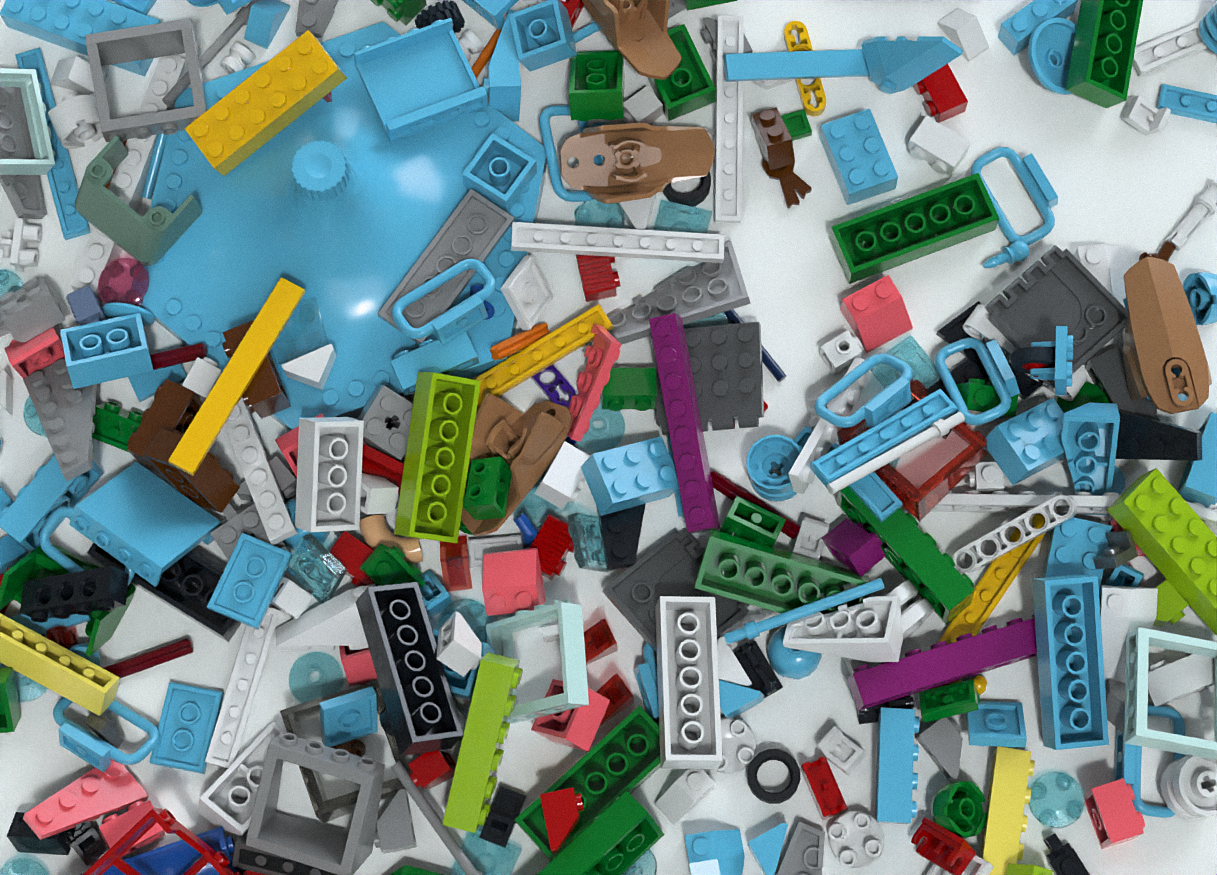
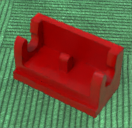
M824 756L814 762H807L801 765L800 770L822 821L848 810L828 761Z
M924 817L921 821L922 824L911 839V843L917 845L923 837L922 842L916 849V853L952 875H961L976 855V852L964 839Z

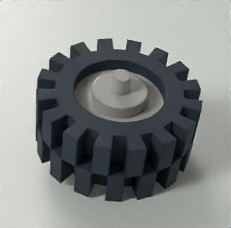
M448 0L443 1L442 4L437 2L433 7L432 5L428 6V10L423 9L421 14H418L416 16L417 19H415V25L418 29L429 26L437 20H446L448 18L452 19L454 33H459L461 28L465 26V20L456 2H448Z

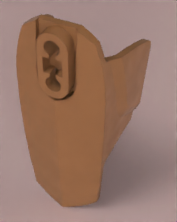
M582 0L604 34L639 75L665 80L679 66L682 57L667 33L670 0Z
M647 123L601 125L585 128L582 133L566 138L560 148L562 178L571 188L585 190L591 198L604 204L651 198L656 193L662 192L669 183L707 176L714 160L715 149L712 139L703 127L652 126ZM596 155L603 157L601 164L594 163ZM570 157H575L579 161L573 167H570L567 163Z
M1145 257L1129 268L1123 276L1128 318L1122 355L1130 399L1139 400L1149 396L1157 409L1168 414L1199 409L1209 397V386L1212 384V379L1192 310L1174 264L1154 257ZM1171 368H1178L1181 371L1178 378L1171 372ZM1178 394H1185L1188 399L1181 401L1178 399Z
M486 394L475 418L469 462L471 464V461L474 459L502 457L510 466L512 477L505 518L475 521L462 508L461 521L474 536L487 535L497 531L539 480L559 451L570 430L573 417L567 407L550 401H543L534 404L525 413H522L494 395Z

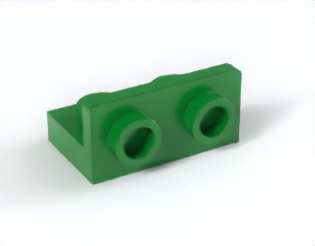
M106 401L96 405L95 415H93L95 428L92 438L129 452L127 450L128 440L133 432H137L143 413L136 410H130L129 412L122 409L119 403L113 401Z
M380 544L360 567L362 572L376 586L418 582L420 587L425 585V582L419 577L421 574L420 570L411 563L407 564L403 560L405 554L395 546L389 548Z
M973 679L919 692L921 716L924 723L979 710L978 703L981 702Z

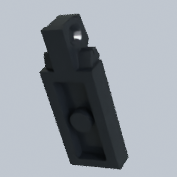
M1055 833L1043 840L1051 852L1046 857L1049 861L1048 865L1055 875H1090L1069 843L1063 845Z

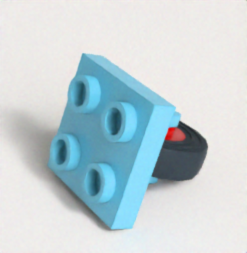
M1056 326V341L1032 342L1031 347L1014 350L1011 356L1012 368L1018 372L1030 374L1031 379L1055 380V395H1066L1067 387H1072V362H1067V360H1073V335H1068L1067 326Z

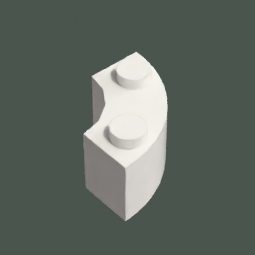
M1185 653L1187 657L1166 664L1165 661H1161L1150 666L1148 692L1155 707L1171 703L1215 685V658Z

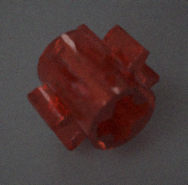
M58 626L46 631L47 639L66 649L78 644L75 632H72V630L67 631L66 626Z

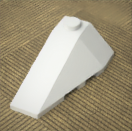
M1105 243L1077 247L1074 256L1124 306L1123 299L1126 298L1123 276L1129 269L1126 249ZM1123 329L1093 357L1099 356L1115 347H1119L1121 351Z
M376 585L359 586L347 590L300 615L298 619L294 618L275 629L277 651L309 650L313 646H325L326 650H335L336 646H349L350 650L369 648L356 601L367 587Z
M1101 585L1100 616L1105 686L1109 678L1123 683L1126 682V636L1138 627L1152 629L1157 616L1158 588Z
M899 596L869 597L863 599V603L848 607L845 604L838 606L837 611L827 614L817 612L787 623L782 644L787 648L868 662H898L903 642Z
M274 721L199 798L197 811L217 828L222 826L225 831L241 836L249 829L269 744L281 732L288 733Z

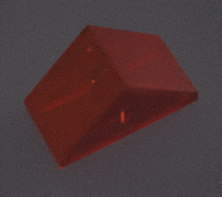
M467 535L458 536L457 543L440 541V562L444 586L447 592L473 589Z
M606 619L600 620L584 632L586 665L618 651L617 642Z
M618 673L596 691L610 700L600 726L634 703V696Z

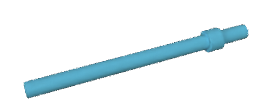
M882 578L768 619L745 623L744 627L724 634L726 643L728 645L745 638L750 640L759 637V633L882 590L885 586Z

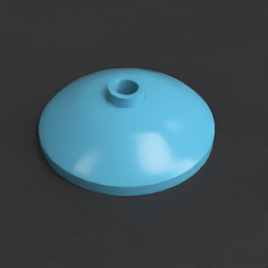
M1064 18L1045 20L1034 29L1029 40L1028 55L1032 70L1043 86L1054 93L1069 95L1073 93L1066 91V84L1077 25Z

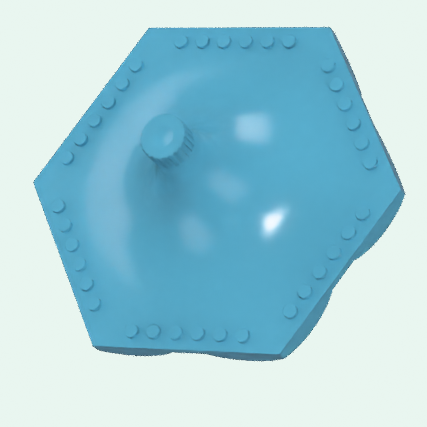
M384 22L322 42V46L347 77L346 80L331 91L332 102L327 103L323 99L319 100L225 176L212 167L186 130L168 135L150 209L161 206L173 214L191 194L195 197L202 214L156 264L145 266L137 261L129 293L137 305L151 312L155 316L156 322L186 346L198 343L205 344L208 350L207 358L215 361L218 364L217 368L222 373L230 361V357H227L222 346V342L226 341L223 332L249 321H254L281 277L305 289L304 296L270 350L291 407L270 416L289 431L299 426V418H314L321 413L324 417L357 418L378 386L384 385L400 396L405 395L390 361L395 359L394 356L402 351L409 350L411 352L418 349L419 344L379 318L378 312L469 192V189L463 186L462 173L492 133L536 160V175L508 213L515 217L514 222L536 223L547 168L544 146L497 109L490 106L488 102L486 108L390 143L356 69L354 52H357L360 48L382 43L389 37L396 38L401 36ZM267 62L203 83L207 110ZM191 88L185 89L176 99L174 109L194 106ZM512 225L483 263L496 281L493 294L486 299L494 307L495 313L492 318L482 320L466 330L478 356L479 363L451 376L469 379L490 370L509 358L507 356L501 360H494L490 348L514 336L517 326V319L504 297L501 287L522 258L528 256L529 252L511 251ZM478 273L474 275L451 308L470 297V286L482 285L484 288L485 282ZM433 332L427 340H438L436 333ZM332 344L337 357L323 390L287 378L281 366L282 364Z

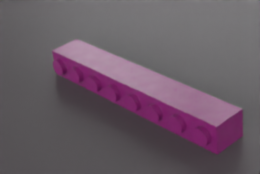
M676 313L649 318L687 532L696 534L710 531V529H721L683 319Z
M1031 615L1032 619L1023 621L1022 617L1013 619L1006 623V627L1000 629L997 628V625L987 627L981 630L982 634L974 637L971 633L961 635L956 638L957 642L947 644L946 641L935 643L930 646L931 650L921 652V649L905 653V658L899 659L898 662H879V666L870 668L869 664L853 669L854 673L847 681L858 711L1037 656L1035 615Z

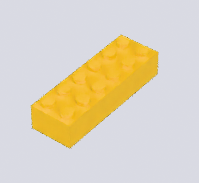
M307 30L184 129L212 167L225 176L346 80L347 77L318 39Z

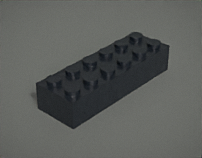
M93 543L87 553L105 567L113 566L124 572L125 565L97 544ZM191 551L162 573L156 587L137 573H135L131 581L134 585L228 643L241 625L240 622L207 608L223 571Z
M418 582L367 587L357 599L356 606L400 756L451 749L464 734L442 662L436 659L437 645Z

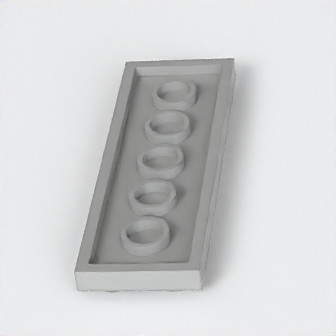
M470 189L378 312V317L401 332L392 318V308L395 302L462 260L476 259L484 263L508 231L512 222L515 221V217L473 189ZM468 269L410 304L402 311L404 318L411 327L420 328L451 308L477 272L473 269ZM430 335L424 338L412 340L420 345L422 342L426 341Z

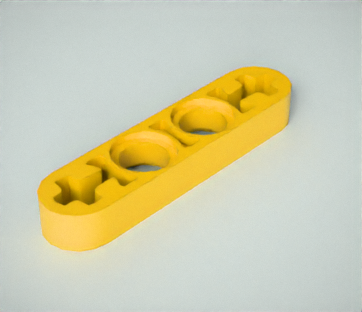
M799 21L789 22L784 29V41L787 52L813 51L806 26ZM792 30L800 33V44L796 45L795 36L791 35ZM815 78V83L809 86L804 85L801 79H795L805 113L812 117L821 115L826 108V96L821 78ZM814 92L815 101L820 102L817 108L810 104V93Z

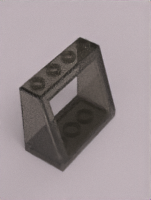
M378 680L281 710L280 713L287 733H293L297 737L307 740L301 721L320 714V702L371 686L376 692L377 711L380 717V712L385 707V702ZM385 732L395 762L400 761L406 771L410 773L411 769L408 766L409 760L407 755L400 756L395 737ZM299 766L318 819L326 823L354 812L359 790L328 800L318 771ZM398 778L382 783L380 802L394 797L399 790L405 789Z

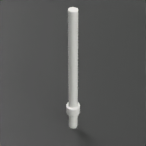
M957 412L945 420L939 419L935 421L927 430L827 484L829 493L834 494L935 437H943L949 433L951 428L965 421L964 415L961 412Z

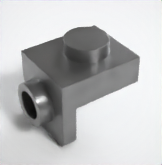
M90 713L84 720V723L99 738L118 749L124 742L114 731L116 725L107 717L103 716L100 719Z

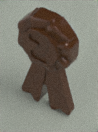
M764 158L763 170L770 179L780 181L787 208H791L792 205H799L800 201L796 192L802 199H805L806 194L810 193L812 188L793 172L795 163L770 170Z

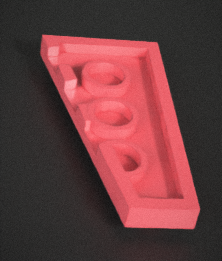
M594 323L591 333L595 334L592 347L587 345L584 354L585 357H588L585 371L579 372L576 381L578 395L572 396L568 408L572 414L573 421L567 435L570 439L581 442L583 435L589 429L590 418L600 403L603 387L609 382L611 368L614 361L619 358L622 345L603 326Z
M111 759V765L104 773L96 767L25 813L23 819L41 840L74 828L75 825L87 820L89 822L96 820L106 813L123 810L126 806L135 802H145L148 800L149 795L123 764Z

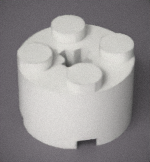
M69 93L63 96V102L48 111V116L58 139L66 149L85 147L84 142L92 139L95 143L103 138L94 93L79 96L76 93Z

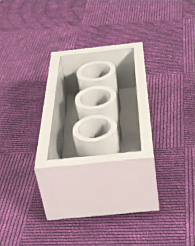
M350 417L299 418L296 528L308 532L359 530L364 421Z

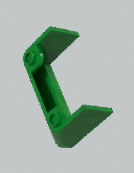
M53 545L84 570L101 568L59 546ZM41 546L37 547L4 572L0 586V610L13 600L21 604L23 581L70 572L46 555ZM131 582L127 588L126 606L115 607L113 611L109 612L92 611V614H90L92 620L88 621L85 628V633L90 638L86 655L91 656L113 636L133 600L135 586Z

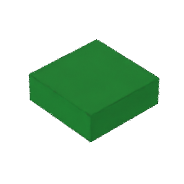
M804 109L781 115L792 141L812 135Z

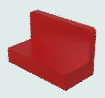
M363 444L362 473L387 479L399 487L398 494L400 495L404 464Z

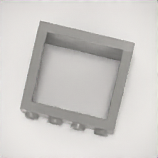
M190 19L85 35L101 132L105 142H110L115 135L122 142L125 139L132 138L147 139L157 134L173 135L178 131L185 130L184 128L207 111L198 45ZM185 53L194 106L110 119L101 66Z
M281 732L268 747L247 833L246 845L337 875H353L371 855L373 850L385 764L376 762L370 757L350 754L344 749L324 746L318 741H308L299 738L293 733ZM283 761L361 785L348 835L276 812Z

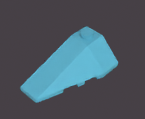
M509 10L488 66V78H483V86L488 94L489 105L516 122L519 121L521 77L509 14L514 13V10Z
M878 36L863 41L861 45L871 81L878 85L882 92L887 94L901 92L910 88L962 55L963 52L961 48L944 36H918L917 41L907 40L904 36H897L896 41H887L888 39L885 36Z
M1089 402L1063 414L1061 441L1075 493L1089 492L1091 496H1102L1104 493L1112 492L1120 424L1117 404ZM1086 514V515H1104V516H1109V514Z
M740 829L717 830L685 835L684 840L691 875H742L745 856Z

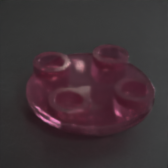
M119 258L112 261L100 274L98 280L100 297L106 304L126 303L140 306L143 303L149 286L148 270L140 262L132 258Z

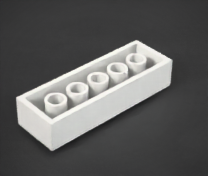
M660 596L655 606L661 769H717L722 762L715 597Z

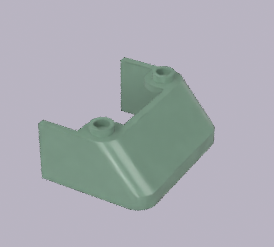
M115 135L86 167L75 200V208L85 220L142 265L151 266L164 256L202 214V211L195 197L190 194L173 214L166 208L157 206L148 210L142 217L109 191L105 186L111 181L113 171L129 155L120 138Z

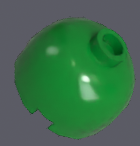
M955 781L942 786L934 795L931 804L933 821L961 838L978 835L984 828L987 819V811L983 812L982 802H985L984 795L978 786L969 781Z

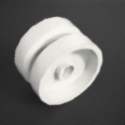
M910 580L903 582L887 595L899 596L903 640L912 635L935 610L926 598L919 599L909 606L918 593V589Z
M1189 756L1178 758L1168 765L1162 775L1161 791L1162 797L1170 810L1176 815L1187 819L1217 815V760Z

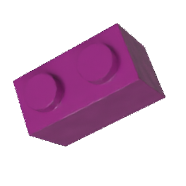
M847 518L821 538L833 558L859 576L864 575L886 556L880 547L883 543L874 532L868 533L859 522L855 524Z

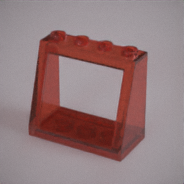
M911 379L910 390L913 398L919 401L929 395L926 392L927 389L920 381L916 379L913 381ZM863 419L853 427L841 428L837 432L839 445L841 446L869 430L866 427V420ZM965 422L951 428V430L969 446L919 488L915 487L889 463L874 471L903 503L902 507L919 522L988 454L986 438L980 432L970 430Z

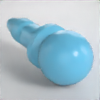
M1015 241L1009 247H1004L1003 253L989 258L983 264V268H995L1006 262L1011 265L1015 261H1024L1029 256V247L1023 241Z

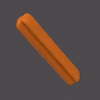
M539 323L533 326L531 330L522 331L490 348L492 358L494 360H501L533 344L550 333L548 325L546 323Z

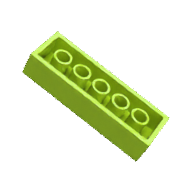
M434 372L417 373L394 535L450 543L458 542L481 381Z
M1155 468L1139 476L1107 511L1123 530L1131 532L1133 541L1211 631L1217 635V537L1161 472Z
M487 652L481 659L442 825L476 833L479 826L485 825L491 809V804L487 803V799L491 798L492 793L494 794L498 779L493 774L494 771L497 772L498 766L501 765L504 750L499 749L500 744H503L504 740L507 739L510 723L506 722L507 716L510 717L516 703L517 696L512 695L513 689H516L517 685L520 684L523 668H519L520 660L490 652Z

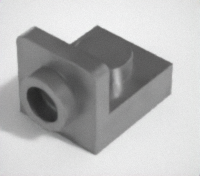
M1123 530L1106 534L1110 547L1103 549V554L1093 560L1096 569L1118 568L1137 557L1138 554L1131 532Z

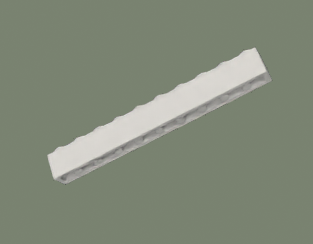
M174 55L159 58L137 115L174 109L176 100L171 106H167L162 99L188 71L185 58ZM152 135L147 139H127L125 149L129 155L117 166L108 188L109 191L136 212H138L143 199L141 196L157 135ZM94 226L70 286L74 291L85 286H91L102 303L123 249Z

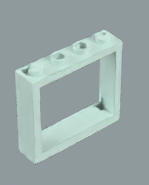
M0 68V87H20L35 157V159H0V175H46L55 165L54 156L56 154L51 146V130L46 122V106L42 103L41 83H38L36 69Z
M569 599L562 601L554 600L553 605L534 606L533 611H516L515 616H500L499 621L486 624L487 644L497 650L496 654L514 658L512 633L556 620L559 622L564 693L517 705L516 698L514 710L511 712L510 717L507 716L506 722L515 724L589 705L582 605L572 604ZM513 689L512 695L517 696L516 689Z
M1141 627L1136 628L1126 636L1124 743L1217 760V642ZM1149 646L1215 658L1214 741L1147 729Z

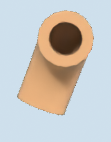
M372 515L360 520V531L367 546L375 551L380 544L389 548L395 546L405 554L403 560L407 564L423 562L418 538L394 535L389 530L384 515Z

